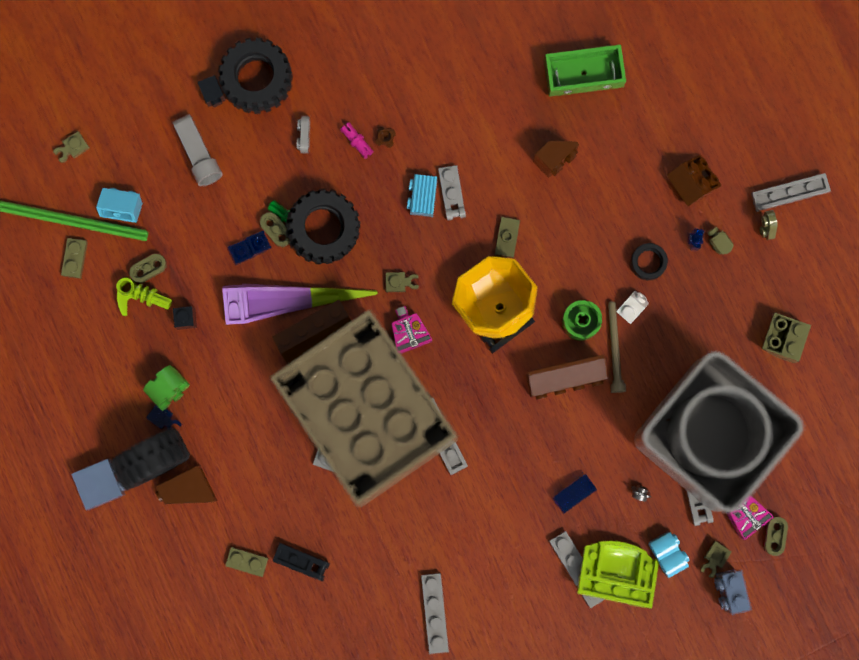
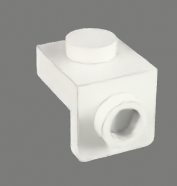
M634 291L616 312L631 324L649 302L642 293Z

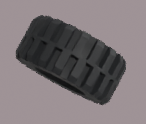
M256 37V41L246 38V42L242 44L240 41L236 42V47L233 49L229 47L226 50L227 56H222V65L218 69L220 74L218 77L219 83L229 102H232L237 109H243L246 113L254 111L255 114H261L263 110L267 113L274 106L278 108L281 105V100L285 101L288 97L287 92L291 91L292 69L286 54L282 52L278 45L274 46L272 41L266 40L264 42L262 38ZM252 61L266 62L273 70L271 83L260 91L245 90L238 81L241 69Z
M319 189L318 191L313 190L306 195H302L294 203L288 214L285 227L287 230L286 236L290 241L289 245L295 249L299 257L302 256L305 258V261H312L315 264H331L342 259L353 249L359 238V228L361 226L360 221H358L359 214L357 210H354V204L345 199L346 196L343 194L338 195L334 190L325 191V189ZM320 209L332 212L338 218L341 225L338 238L326 245L313 242L305 231L307 217L312 212Z
M171 428L121 452L111 460V467L122 488L129 490L182 464L189 459L190 452L179 431Z

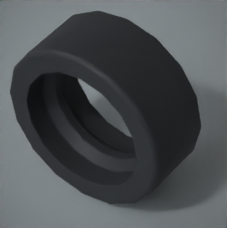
M653 243L639 246L632 254L630 260L633 273L640 279L647 281L660 277L668 264L667 254L664 249ZM645 251L655 252L660 258V266L653 273H646L638 266V258Z

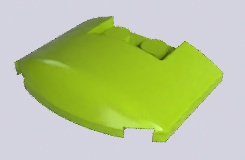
M603 541L584 546L577 593L651 609L659 562L656 559L653 560L645 550L624 542Z

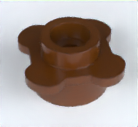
M380 127L377 130L378 138L375 140V143L378 146L386 145L388 148H391L394 145L393 137L396 135V132L393 129L389 130Z

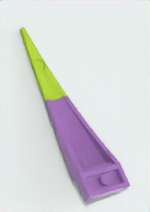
M259 284L223 286L222 288L226 325L245 324L280 314L334 303L337 300L345 301L378 294L376 290Z

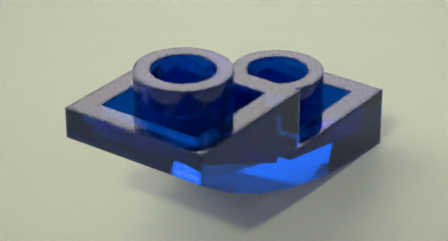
M261 231L239 243L229 246L227 250L236 266L271 249V246L264 231Z
M585 474L552 499L564 514L597 491V488Z

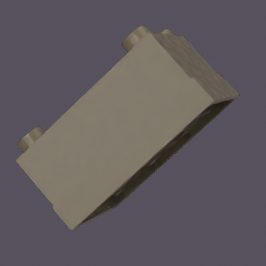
M370 310L270 377L357 506L363 507L458 441V436Z

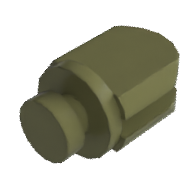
M715 226L707 232L709 236H712L709 239L710 244L718 254L730 253L734 246L733 242L723 230L718 232L719 229Z

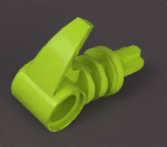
M122 278L117 282V302L123 316H127L129 299H140L141 303L146 301V305L149 307L152 304L164 309L171 307L172 299L157 294V289L155 288L150 291L148 286L143 288V284L137 286L129 278ZM131 283L130 291L124 292V284Z

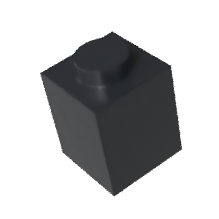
M215 75L197 82L208 107L220 106L223 103L222 101L226 100Z
M192 306L173 308L174 327L176 329L197 328L195 308Z

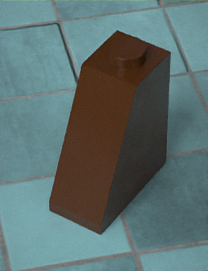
M196 466L156 486L158 490L156 492L157 498L160 502H164V504L218 501L201 466Z

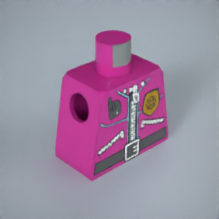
M406 306L395 310L398 320L392 322L396 348L400 354L432 342L430 334L417 313L409 316Z
M752 496L737 511L726 512L741 540H746L773 518V515Z

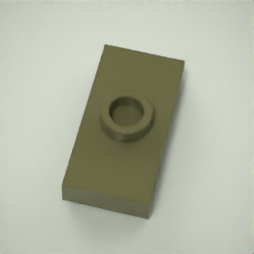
M501 217L495 255L514 258L520 220Z

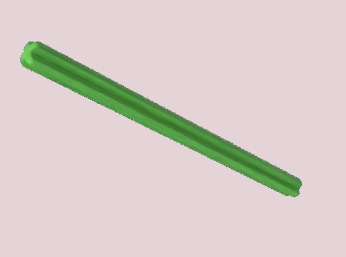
M0 201V212L147 241L149 235L147 230Z

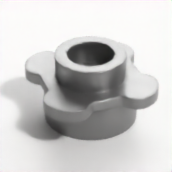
M637 485V487L632 486L633 498L645 502L647 498L651 497L648 488Z

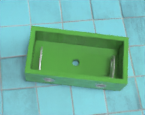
M621 45L545 54L544 64L549 97L622 88L626 83ZM585 71L587 74L584 76L581 72Z

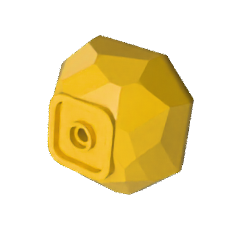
M488 256L458 277L452 305L475 334L490 338H502L516 333L533 317L537 298V286L516 259Z

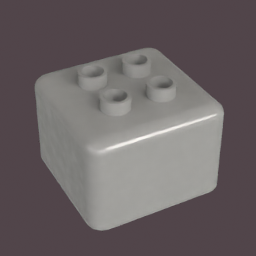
M713 352L693 363L638 429L634 436V443L640 452L708 509L715 512H735L741 508L801 435L803 423L797 414L727 356L719 352Z

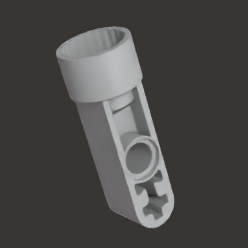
M188 114L173 121V125L193 165L191 171L199 186H206L219 180L223 174L216 159H211L191 115Z

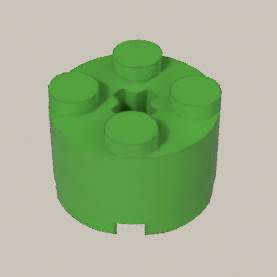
M585 300L575 301L570 304L562 317V326L565 333L578 341L592 338L599 331L602 324V313L598 306L593 302ZM578 317H580V318L585 317V318H586V320H585V325H584L583 323H581V324L578 323V321H579V318H578Z
M171 365L156 374L157 377L153 381L150 380L143 389L146 395L162 411L169 407L172 400L177 402L184 395L182 392L190 386L188 381Z

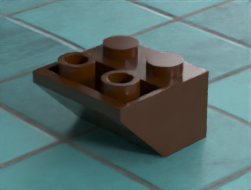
M549 141L535 154L533 162L548 178L552 174L556 176L563 169L562 167L565 162L569 164L576 157L579 144L572 141Z
M701 154L682 163L667 175L688 207L722 186L718 177L711 171L708 162Z

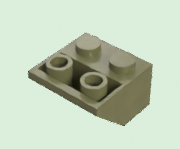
M774 312L762 350L791 363L799 362L811 325Z

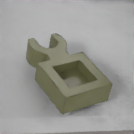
M78 131L62 141L65 147H58L53 152L55 155L62 152L63 157L59 161L64 163L69 155L76 158L90 147Z
M405 272L386 273V293L405 292V287L413 290L419 289V285L411 284L412 279H418V275L413 274L405 278Z
M714 541L704 556L709 561L701 566L700 571L704 572L709 567L711 569L709 577L713 578L716 574V566L722 568L732 551Z

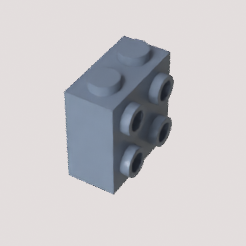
M106 459L72 474L85 510L94 509L125 496V489L120 485L111 467V459Z
M732 569L716 573L717 578H714L716 589L720 590L721 597L719 598L721 609L730 614L751 610L742 571Z

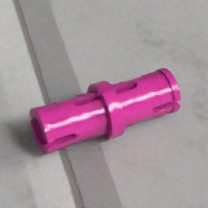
M350 122L346 124V127L343 126L340 131L350 140L351 146L356 147L364 159L374 152L363 140L362 134L359 135Z

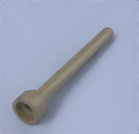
M610 301L608 303L614 376L610 388L611 393L626 392V384L624 380H621L616 303Z

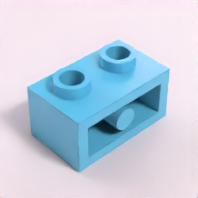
M102 188L96 208L100 217L137 223L143 203L140 194L134 191L126 192L115 188Z

